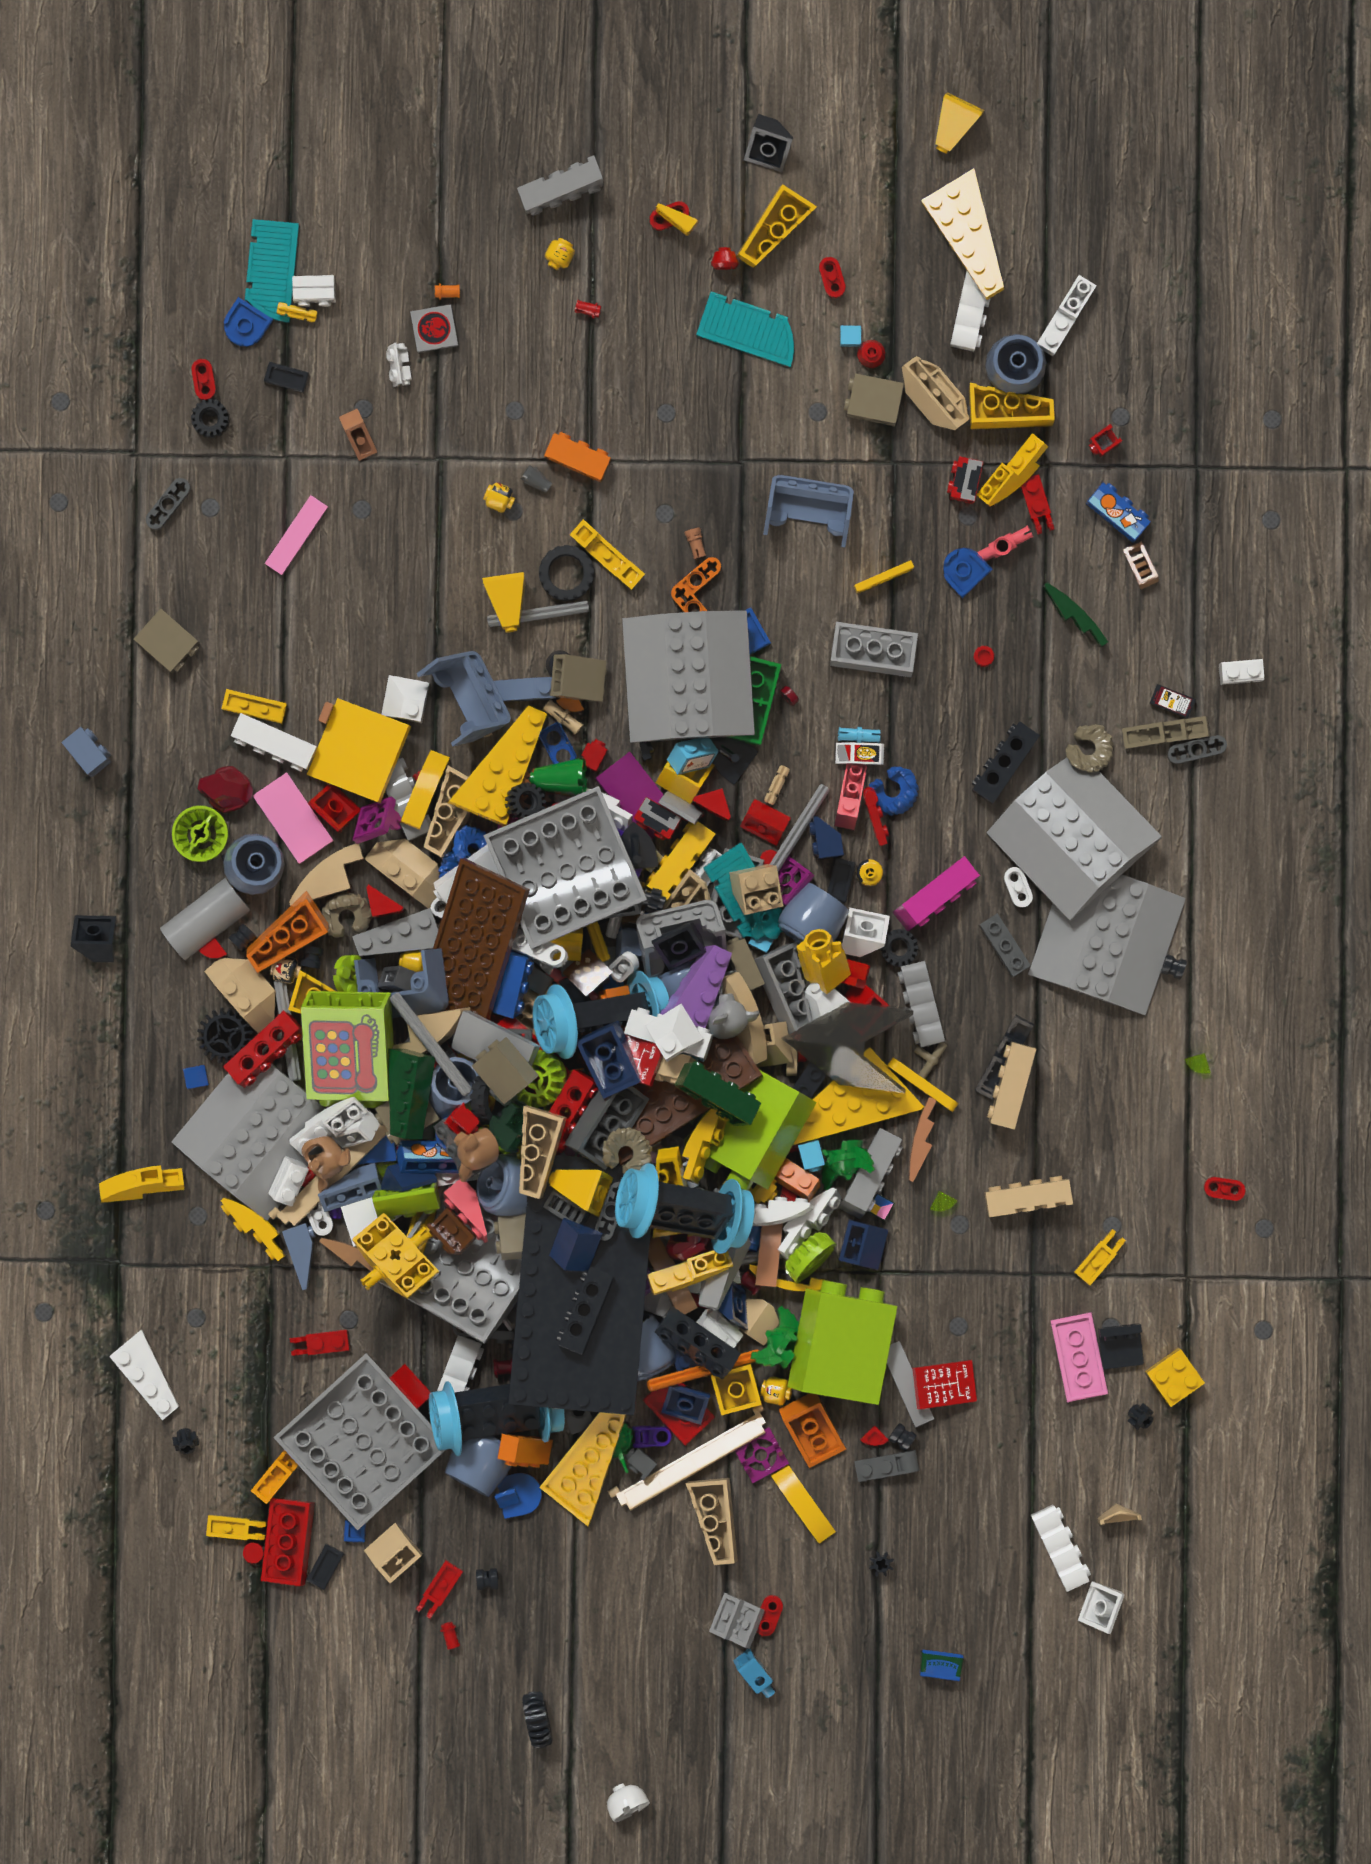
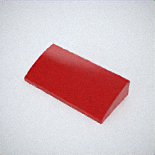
M271 1498L261 1581L294 1586H304L306 1584L315 1502Z

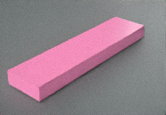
M310 495L265 564L283 576L328 509V506Z

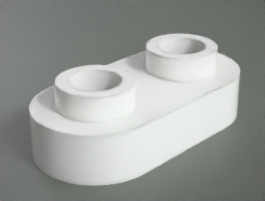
M1017 867L1008 869L1004 874V882L1012 902L1017 907L1028 906L1032 902L1033 895L1024 872ZM1012 874L1018 876L1016 882L1011 881L1010 876ZM1020 893L1025 895L1024 901L1018 899Z
M628 951L619 956L609 966V969L613 972L610 974L611 977L617 982H623L639 967L637 956Z
M319 1202L318 1209H312L307 1214L313 1231L323 1236L332 1231L333 1221L329 1211L324 1212L322 1204ZM321 1221L326 1222L327 1226L325 1229L319 1227Z

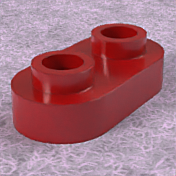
M677 201L666 205L674 210H681L689 216V208L684 202ZM656 210L651 213L650 225L653 229L662 231L673 227L664 218V222L658 224L656 219L663 217Z
M826 257L819 264L823 286L829 297L839 298L844 294L846 288L839 262L835 258ZM827 265L833 267L831 272L826 271L825 267ZM837 285L839 290L832 291L831 286Z
M198 359L191 368L195 393L199 399L209 400L216 394L213 368L206 359ZM201 367L206 368L204 374L199 373ZM208 387L210 389L209 393L203 394V388Z
M1220 1177L1208 1178L1203 1186L1204 1192L1209 1197L1232 1201L1242 1199L1246 1192L1242 1182ZM1212 1183L1217 1184L1216 1191L1210 1189ZM1233 1186H1236L1238 1188V1192L1236 1194L1231 1193V1188Z
M776 1595L766 1596L760 1608L765 1611L757 1633L762 1636H769L774 1632L782 1612V1600ZM771 1602L777 1605L774 1610L768 1607ZM763 1622H768L769 1628L763 1629L761 1627V1624Z

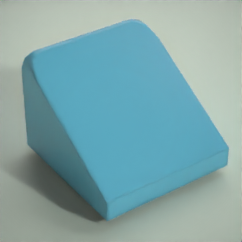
M840 325V346H861V326Z
M751 937L748 944L767 953L773 940L762 937L756 941Z

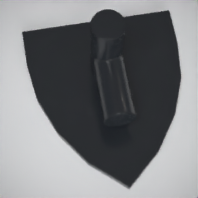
M725 737L711 739L718 749L713 764L722 776L735 785L759 751L749 744Z
M632 822L625 829L621 838L634 869L658 867L657 853L651 837L642 827Z

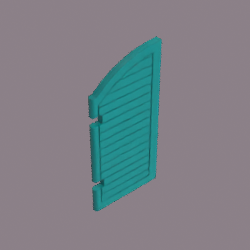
M252 219L251 237H257V243L250 242L246 282L253 284L252 288H246L245 301H248L253 307L274 320L290 323V317H287V314L285 316L279 315L276 311L278 303H286L287 306H290L292 303V276H294L299 223Z
M711 291L696 336L791 368L794 341L788 317L776 314L775 319L770 318L771 311L736 299H732L731 304L725 303L727 296Z
M739 843L703 868L711 882L718 881L719 885L714 888L734 922L738 919L740 920L741 924L737 926V929L741 936L753 937L751 933V928L755 922L753 913L743 914L732 892L729 872L755 867L743 844Z

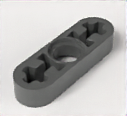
M178 478L174 480L147 514L146 524L151 529H161L189 495L191 486L186 479ZM183 483H185L184 487L186 491H180L177 494V497L180 498L177 501L176 498L173 495H170L169 493L172 491L175 494L178 490L176 485H182ZM167 498L174 501V506L170 510L164 509L162 505L163 501ZM159 507L167 516L164 517L162 514L159 517L160 524L155 523L151 525L152 520L150 518L158 516L160 512L157 509Z
M1216 735L1177 744L1169 748L1167 758L1173 764H1180L1218 755L1226 750L1227 742L1224 737ZM1215 739L1218 742H1222L1223 746L1219 748V751L1216 748L1208 749L1210 753H1206L1207 747L1204 741H1208L1207 745L1215 743ZM1200 744L1203 748L1202 754L1199 756L1194 755L1191 752L1192 745ZM1184 746H1188L1187 753L1190 758H1186L1187 754L1181 755L1179 757L1180 760L1171 756L1174 753V749L1181 752L1185 751Z
M615 1182L610 1186L595 1227L596 1231L604 1227L605 1221H601L602 1217L608 1221H615L614 1225L609 1223L608 1230L610 1234L601 1237L600 1240L602 1241L611 1239L617 1226L616 1217H608L605 1210L610 1205L615 1206V1202L608 1201L610 1197L614 1200L615 1192H613V1189H617L620 1182Z

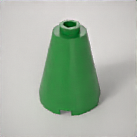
M577 758L535 768L534 772L530 773V784H535V789L540 787L542 791L574 797L587 791V778H585V771H587L585 758Z

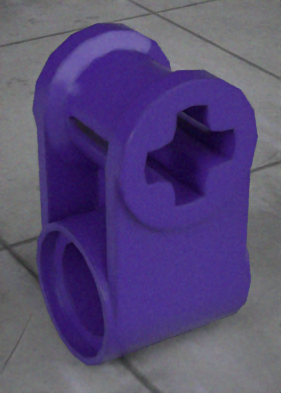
M632 1426L635 1435L633 1448L666 1446L672 1439V1431L665 1426ZM659 1431L667 1432L668 1440L665 1442L659 1441L657 1433Z

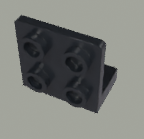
M1140 1323L1098 1328L1103 1369L1144 1364L1141 1342L1142 1326Z

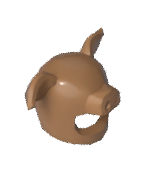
M482 1128L470 1135L460 1132L454 1139V1143L457 1146V1156L461 1161L459 1170L461 1182H466L471 1177L473 1170L482 1169L498 1159L499 1147L497 1140L487 1128Z
M329 1136L311 1139L304 1143L302 1147V1155L308 1167L316 1176L320 1177L318 1180V1190L320 1193L328 1187L329 1178L336 1176L351 1161L349 1149L346 1148L342 1152L336 1141ZM316 1146H320L323 1149L321 1153L308 1155L310 1150Z

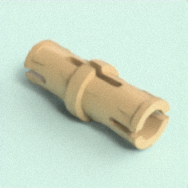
M552 699L543 708L544 711L557 720L558 724H563L574 735L583 727V724L572 717L567 709L563 710Z

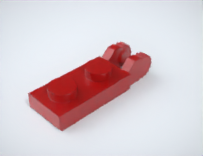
M1039 474L1031 476L1020 487L1030 519L1033 520L1038 535L1042 534V527L1038 518L1045 516L1046 524L1050 531L1054 530V525Z
M870 786L863 789V797L876 840L882 846L888 844L886 837H889L886 825L882 826L880 818H883L880 805L876 806L878 797L875 790Z
M347 1329L289 1338L290 1343L307 1342V1349H295L291 1351V1356L350 1350Z
M445 1560L424 1592V1597L415 1610L420 1612L425 1606L427 1599L431 1600L435 1604L429 1609L426 1616L431 1619L438 1606H441L463 1570Z

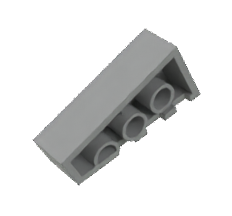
M595 156L588 157L589 162L585 164L577 162L570 165L571 167L566 172L563 170L555 171L548 176L549 179L547 180L542 177L518 187V194L526 215L530 213L531 215H537L543 212V208L548 206L555 208L562 205V201L567 199L574 201L581 198L583 193L589 192V194L600 191V187L603 186V178Z
M797 942L785 944L754 959L765 983L763 987L778 1021H786L788 1035L796 1034L813 1026L808 999L805 998L804 993L805 983L800 973L801 964L796 952Z
M881 1128L877 1131L867 1150L872 1155L871 1159L874 1161L873 1167L875 1170L869 1173L859 1168L855 1174V1179H853L846 1191V1197L838 1207L839 1209L858 1219H861L866 1211L870 1212L876 1202L873 1200L875 1193L879 1194L885 1184L882 1182L884 1175H889L893 1168V1164H891L893 1157L897 1158L902 1150V1146H900L901 1138Z

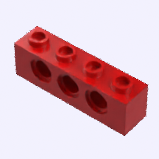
M283 1010L223 1066L224 1069L238 1085L244 1088L252 1085L261 1072L267 1071L276 1058L282 1057L291 1044L297 1043L302 1038V1027L290 1013ZM280 1032H284L283 1039L281 1041H278V1034ZM265 1046H268V1047H269L268 1053H267L266 1055H263V1054H262L263 1048H264ZM253 1060V1067L247 1069V1063Z
M573 1069L560 1095H558L549 1111L565 1117V1110L567 1108L571 1110V1116L566 1119L556 1155H559V1153L566 1149L567 1146L564 1143L588 1107V1103L598 1091L594 1079L581 1070ZM577 1090H580L582 1096L580 1100L577 1101L575 1098V1093Z

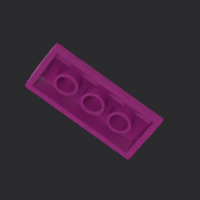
M628 752L595 778L607 795L620 800V808L632 814V822L635 823L637 820L634 819V816L645 797L658 803L664 795L631 752ZM648 827L645 830L651 839L656 837L653 835L655 833L653 829Z

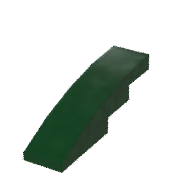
M1048 582L1043 585L1045 592L1064 622L1072 618L1082 635L1090 631L1099 648L1108 643V640L1096 623L1080 606Z

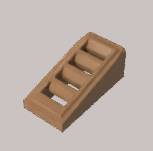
M1142 541L1123 549L1140 589L1159 582V576ZM1141 550V554L1131 558V554ZM1143 558L1145 559V561L1141 563H1138L1136 565L1134 564V562L1138 560H1141ZM1148 566V569L1138 573L1137 570ZM1149 574H1152V575H1150V576H1148V577H1146V578H1144V579H1141V578L1144 577V576H1147V575H1149Z

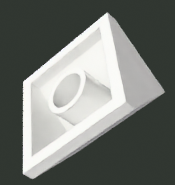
M1092 1581L1078 1621L1111 1634L1124 1594L1121 1591Z

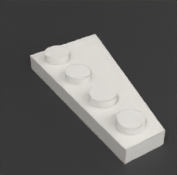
M140 1330L109 1356L162 1420L179 1407L143 1330Z

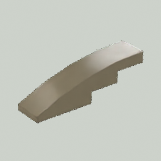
M1207 716L1122 728L1125 749L1210 737Z

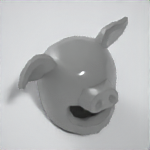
M723 994L719 996L718 1006L712 1008L706 1026L710 1030L709 1032L718 1039L733 1038L746 1028L748 1022L755 1021L758 1018L759 1011H746L741 1003L735 1001L733 994Z

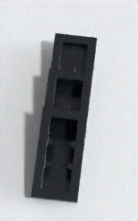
M1017 1014L1014 1016L975 1091L992 1100L994 1099L992 1096L995 1085L998 1086L1000 1082L998 1077L1000 1066H1004L1006 1058L1003 1057L1006 1045L1010 1046L1011 1042L1024 1044L1034 1026L1033 1023Z

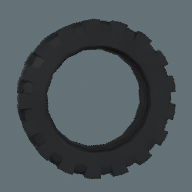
M570 545L557 546L548 551L545 557H543L539 567V578L547 594L555 599L563 601L577 600L590 589L594 579V569L591 559L578 547ZM560 557H574L583 566V580L574 589H559L550 580V567Z
M476 1076L475 1084L471 1088L473 1091L470 1094V1099H472L470 1105L471 1109H473V1114L482 1125L500 1126V1124H504L505 1120L510 1117V1110L496 1100L494 1109L491 1112L488 1102L490 1088L480 1076Z

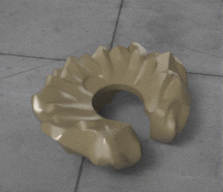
M1084 725L1077 728L1076 733H1074L1075 740L1077 742L1079 740L1091 741L1095 745V752L1092 755H1085L1081 752L1078 745L1068 744L1066 756L1072 766L1089 773L1093 771L1098 772L1108 766L1113 757V737L1104 730L1105 727L1103 725Z
M348 891L341 892L340 894L335 893L334 897H330L329 901L325 902L326 906L322 907V915L329 924L328 934L335 938L344 937L345 929L338 919L339 914L344 910H350L354 913L353 933L357 935L358 933L366 932L369 928V923L372 919L371 908L366 898H362L360 894L356 895Z
M630 1127L618 1128L616 1131H612L608 1139L604 1141L602 1160L606 1167L609 1166L613 1169L618 1165V1152L623 1146H629L633 1151L632 1159L625 1165H622L623 1174L631 1168L640 1170L644 1164L652 1162L650 1154L652 1146L649 1145V1141L641 1134V1131L631 1129Z

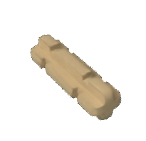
M783 765L779 767L778 774L775 775L769 788V793L766 794L764 799L766 803L775 804L776 796L779 795L785 782V777L790 772L789 768Z

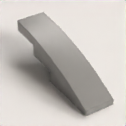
M900 1341L891 1344L887 1365L916 1428L934 1420L930 1408L917 1409L913 1370Z

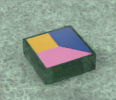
M876 1193L873 1198L876 1202L870 1213L885 1221L895 1203Z

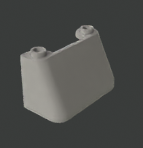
M703 900L644 914L637 919L636 926L642 961L648 978L660 976L665 970L664 961L651 940L686 923H694L702 936L705 946L716 945L727 950L725 927L715 902Z

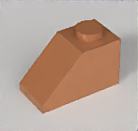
M358 409L339 417L359 461L377 453Z

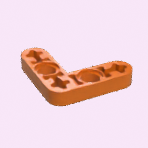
M714 557L707 558L672 588L671 597L683 612H688L690 604H697L700 611H707L694 594L719 574L721 570L720 561ZM708 562L711 564L715 562L717 564L715 567L716 571L710 570L706 574L709 578L705 579L704 574L698 570L702 568L705 571L708 568ZM696 574L701 576L702 583L698 586H693L690 578ZM684 589V596L687 599L691 596L693 599L688 601L683 607L681 603H684V600L681 597H675L677 594L675 590Z

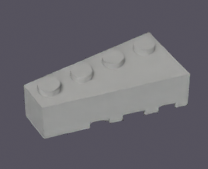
M429 908L352 937L359 956L363 957L433 949L439 928L432 910Z

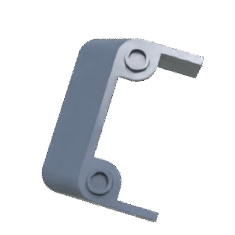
M784 475L774 476L771 483L763 535L768 534L769 524L780 526L786 523L787 518L828 524L827 530L832 535L843 536L841 547L845 548L854 491L851 487L841 484Z
M475 651L436 658L416 673L418 677L432 674L437 685L444 688L450 687L467 720L460 727L461 736L451 742L452 746L474 742L510 722V714L481 656Z
M442 948L421 950L423 971L412 975L410 981L411 990L398 992L416 1015L441 1012L448 1006ZM375 958L354 960L358 992H379ZM392 1004V1018L402 1017Z

